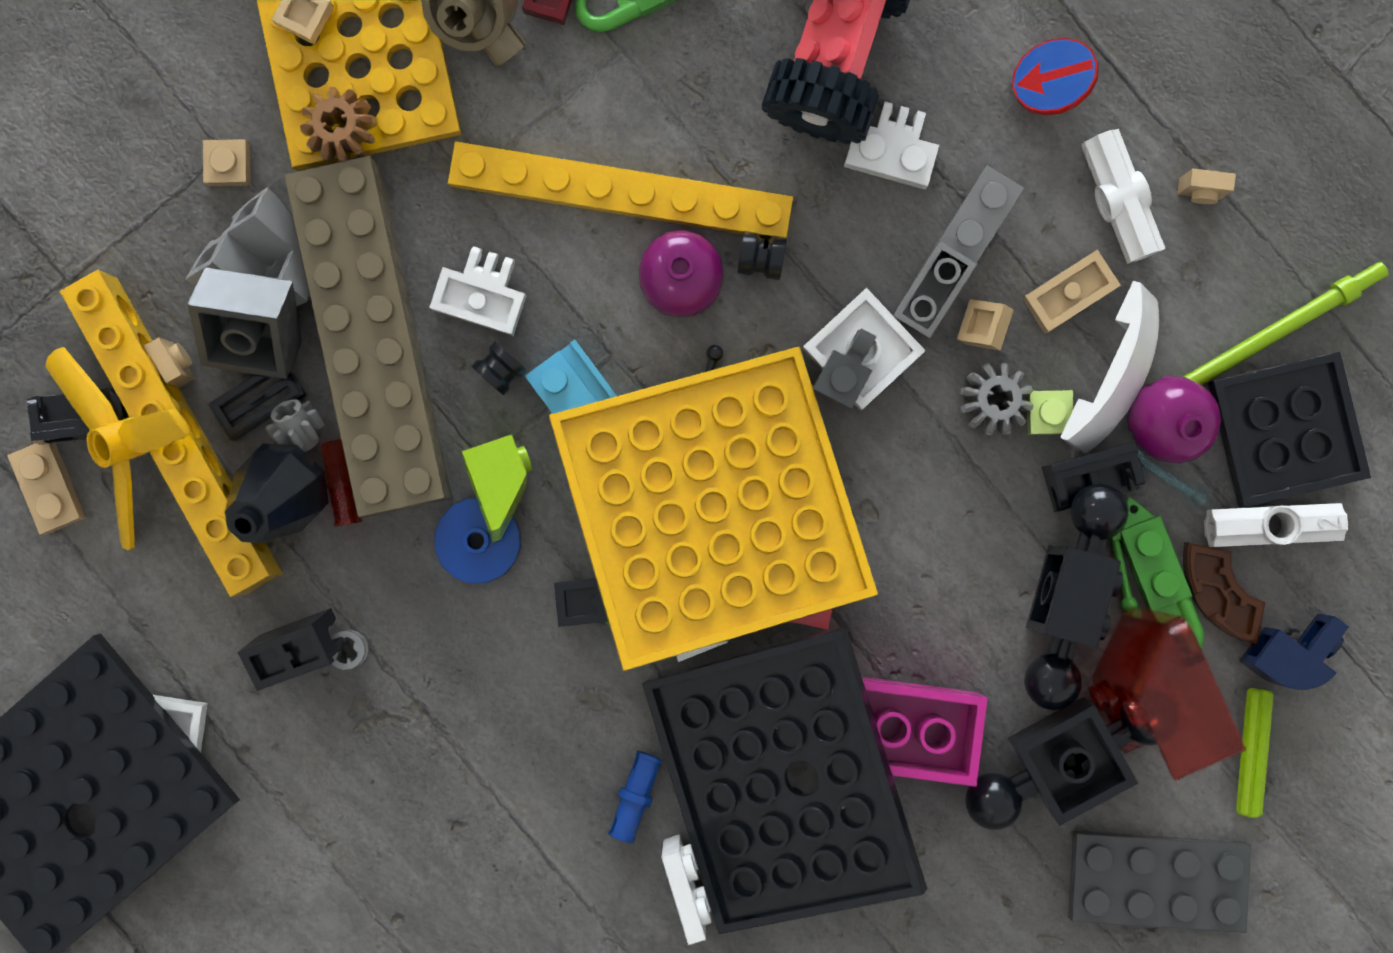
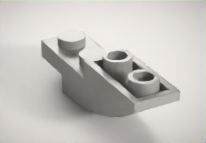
M986 165L923 264L893 316L930 338L976 267L979 258L1022 193L1024 187Z

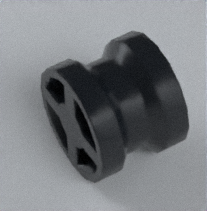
M496 341L489 347L488 356L484 360H477L472 365V368L503 396L510 389L509 383L515 377H521L527 371Z

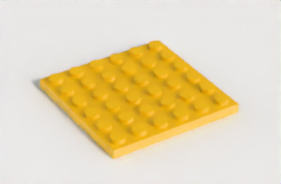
M799 346L549 415L552 431L623 671L878 595Z

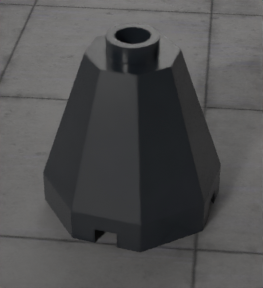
M263 443L235 472L225 509L227 529L241 542L261 543L301 532L329 503L325 471L316 462L312 465L303 458L306 453L297 445Z

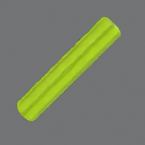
M1249 688L1246 694L1236 812L1251 818H1259L1263 815L1274 699L1272 691L1262 688Z

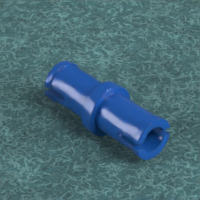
M638 750L636 751V757L626 786L620 787L618 796L621 797L611 829L608 831V835L633 844L645 807L651 806L653 798L649 795L660 764L663 761L659 757Z

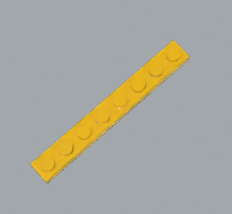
M456 141L454 143L448 185L453 188L744 235V231L756 232L761 238L770 239L773 236L787 238L793 196Z

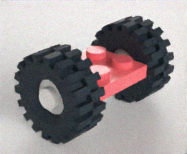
M813 0L808 11V19L801 41L795 51L794 61L790 58H785L782 61L778 60L774 65L761 105L763 112L768 113L767 116L771 119L779 120V124L791 126L794 131L808 133L811 137L817 139L822 137L827 141L835 143L836 140H839L843 144H850L851 141L856 144L861 143V140L865 141L879 99L876 88L870 87V83L866 80H861L880 18H890L891 15L899 17L902 13L905 14L910 0Z

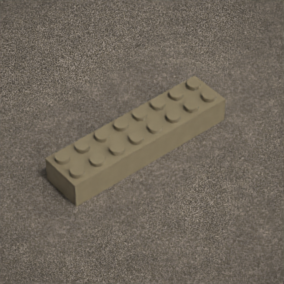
M371 156L284 174L358 517H373L453 499L381 168Z

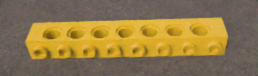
M96 270L60 290L63 299L129 417L136 418L174 409L186 420L190 429L189 436L149 451L229 596L246 595L282 575L283 573L265 541L261 543L241 542L227 529L225 509L232 482L179 387L165 383L144 348L152 339L118 278Z

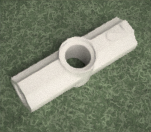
M1119 129L1103 132L1084 141L1081 147L1096 183L1094 195L1097 207L1106 222H1111L1127 264L1143 260L1165 250L1163 240L1149 208L1152 204L1149 185L1143 174L1135 171Z
M1342 503L1209 509L1204 520V532L1209 547L1344 541L1346 531L1348 530V518ZM1274 514L1279 517L1282 524L1281 530L1276 536L1269 530V520Z

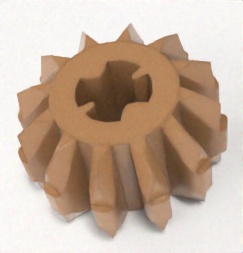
M330 87L328 99L326 100L318 93L313 94V100L317 106L315 109L310 107L302 108V114L310 121L300 126L301 132L305 136L310 137L306 144L312 152L320 151L321 158L327 162H330L336 155L340 162L348 161L350 159V151H353L360 158L364 157L365 152L360 145L362 142L368 144L375 143V137L367 130L377 126L375 117L368 115L371 108L370 104L365 99L357 101V94L351 89H347L341 96L335 87ZM343 121L346 122L344 129L336 127L333 131L332 125L334 123L342 124Z

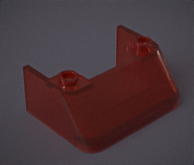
M1137 608L1122 615L1092 675L1093 685L1088 687L1089 694L1096 708L1099 711L1104 710L1111 723L1120 718V710L1124 702L1125 711L1134 727L1143 726L1148 733L1154 736L1170 775L1175 781L1246 750L1198 640L1187 621L1180 615ZM1132 741L1121 747V749L1126 754L1144 745Z

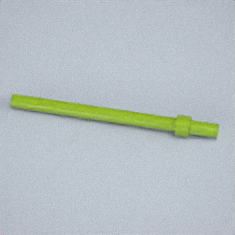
M1379 261L1353 277L1346 275L1331 284L1330 290L1183 377L1189 378L1200 385L1207 383L1339 304L1346 306L1360 298L1363 290L1389 275L1387 267Z

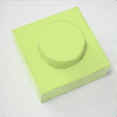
M1073 390L1033 391L1026 395V401L1034 405L1033 410L1027 412V435H1061L1073 411Z

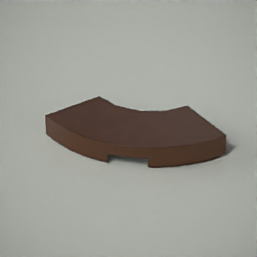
M1184 542V576L1192 598L1199 610L1214 626L1238 640L1257 645L1265 602L1250 596L1237 583L1231 568V551Z

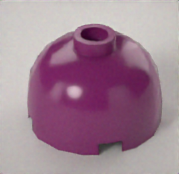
M686 230L667 232L654 239L642 254L638 269L640 288L648 303L660 313L676 317H692L708 309L719 296L724 278L722 259L714 245L700 234Z
M1172 375L1161 377L1162 380H1158L1152 385H1145L1141 388L1131 405L1127 419L1129 431L1133 433V438L1139 450L1158 461L1178 464L1196 460L1208 451L1218 437L1221 423L1219 405L1210 391L1189 378Z

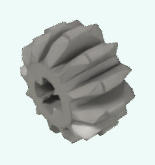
M989 363L981 366L982 377L974 372H971L966 377L973 388L963 387L959 390L961 397L971 399V403L959 407L960 413H968L973 410L975 416L970 419L968 425L971 428H975L984 421L983 434L986 436L993 435L996 425L1003 436L1010 434V422L1018 427L1026 423L1025 418L1019 411L1028 412L1033 410L1034 405L1031 402L1022 400V396L1033 392L1032 386L1019 388L1017 384L1024 376L1022 371H1017L1008 378L1009 365L1007 363L1000 364L996 374ZM993 392L995 395L1002 394L1004 396L1005 402L999 404V407L997 405H989L987 397L993 395Z

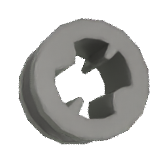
M344 630L331 637L332 640L343 637L344 643L348 642L349 638L355 641L353 649L358 652L355 659L354 656H351L345 661L341 658L343 651L340 649L333 656L334 662L331 664L334 667L348 670L361 665L367 659L369 643L362 633L355 630Z

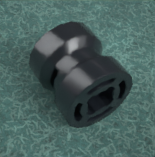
M744 231L737 273L751 275L754 272H762L767 279L780 281L787 238L773 236L767 240L761 238L756 232Z

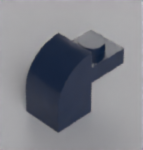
M1317 614L1297 642L1280 629L1264 627L1259 633L1257 645L1251 644L1239 661L1270 683L1296 690L1313 689L1325 684L1337 673L1323 661L1325 658L1332 657L1341 648L1344 641L1342 636L1349 626L1336 616Z

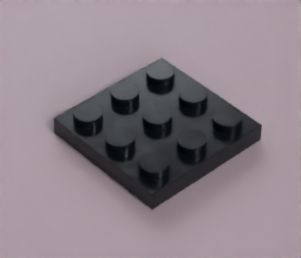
M1340 351L1208 382L1210 392L1219 405L1221 415L1219 429L1239 508L1371 478Z

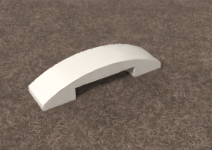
M1132 282L1115 319L1126 330V334L1094 403L1078 399L1060 437L1078 452L1087 454L1113 431L1130 409L1150 370L1158 340L1159 308L1157 299L1140 282Z

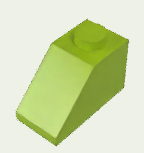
M512 434L462 451L466 473L493 543L502 539L527 488V472L532 470L525 447L517 448Z

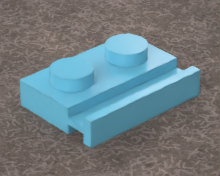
M575 339L561 351L556 352L525 375L552 414L617 396Z

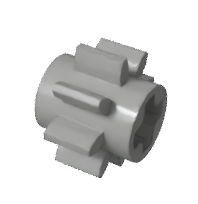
M287 400L273 409L271 412L273 424L268 425L266 431L275 444L297 445L306 452L318 443L320 435L317 430L324 427L325 423L309 401L301 404L298 400Z

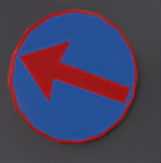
M1070 38L1051 39L1033 47L1020 59L1013 72L1012 88L1018 103L1029 112L1040 115L1061 114L1077 107L1091 94L1098 81L1099 65L1093 50L1082 41Z

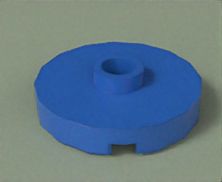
M465 499L452 505L440 518L434 533L435 552L442 567L454 578L467 583H488L505 575L515 563L521 549V530L513 515L502 539L493 543L477 499ZM476 532L484 537V545L480 549H475L470 544V537Z

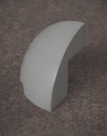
M268 187L249 200L232 216L230 227L223 232L221 237L208 243L186 277L187 281L196 286L204 268L207 267L293 281L296 306L307 302L310 295L294 218L281 200Z

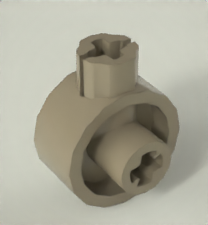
M421 0L424 18L437 37L445 44L461 51H479L483 49L496 67L511 59L526 44L511 24L516 13L518 0Z

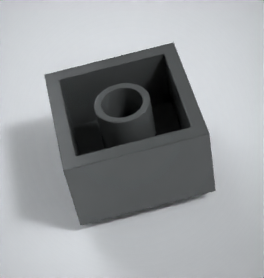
M205 267L187 304L201 366L287 379L302 343L293 281Z

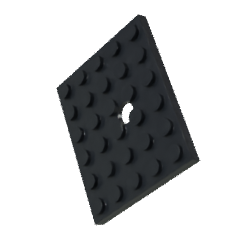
M846 627L657 677L642 683L719 934L923 895L928 889ZM803 761L810 764L816 770L819 782L814 792L804 794L800 789L791 787L787 772L792 763Z
M102 634L94 635L0 717V920L28 953H63L240 801L238 796L165 709L156 702L155 697ZM74 804H88L96 811L95 831L91 835L78 834L71 828L68 816Z

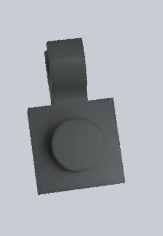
M861 328L857 330L845 355L832 350L812 389L852 409L873 371L861 363L877 336Z

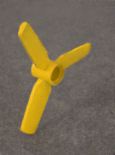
M64 347L55 349L47 357L46 369L89 428L87 447L94 462L102 468L112 466L119 539L123 549L131 550L135 548L132 478L129 460L189 436L190 429L186 420L174 409L136 418L129 417L118 421L110 402Z

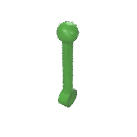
M1119 532L1114 537L1109 538L1112 543L1115 560L1121 561L1118 570L1123 573L1121 608L1126 613H1133L1138 608V602L1131 594L1120 543L1121 533Z

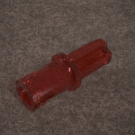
M338 439L322 443L320 449L327 480L326 486L329 491L334 516V527L363 522L362 518L358 517L342 440Z

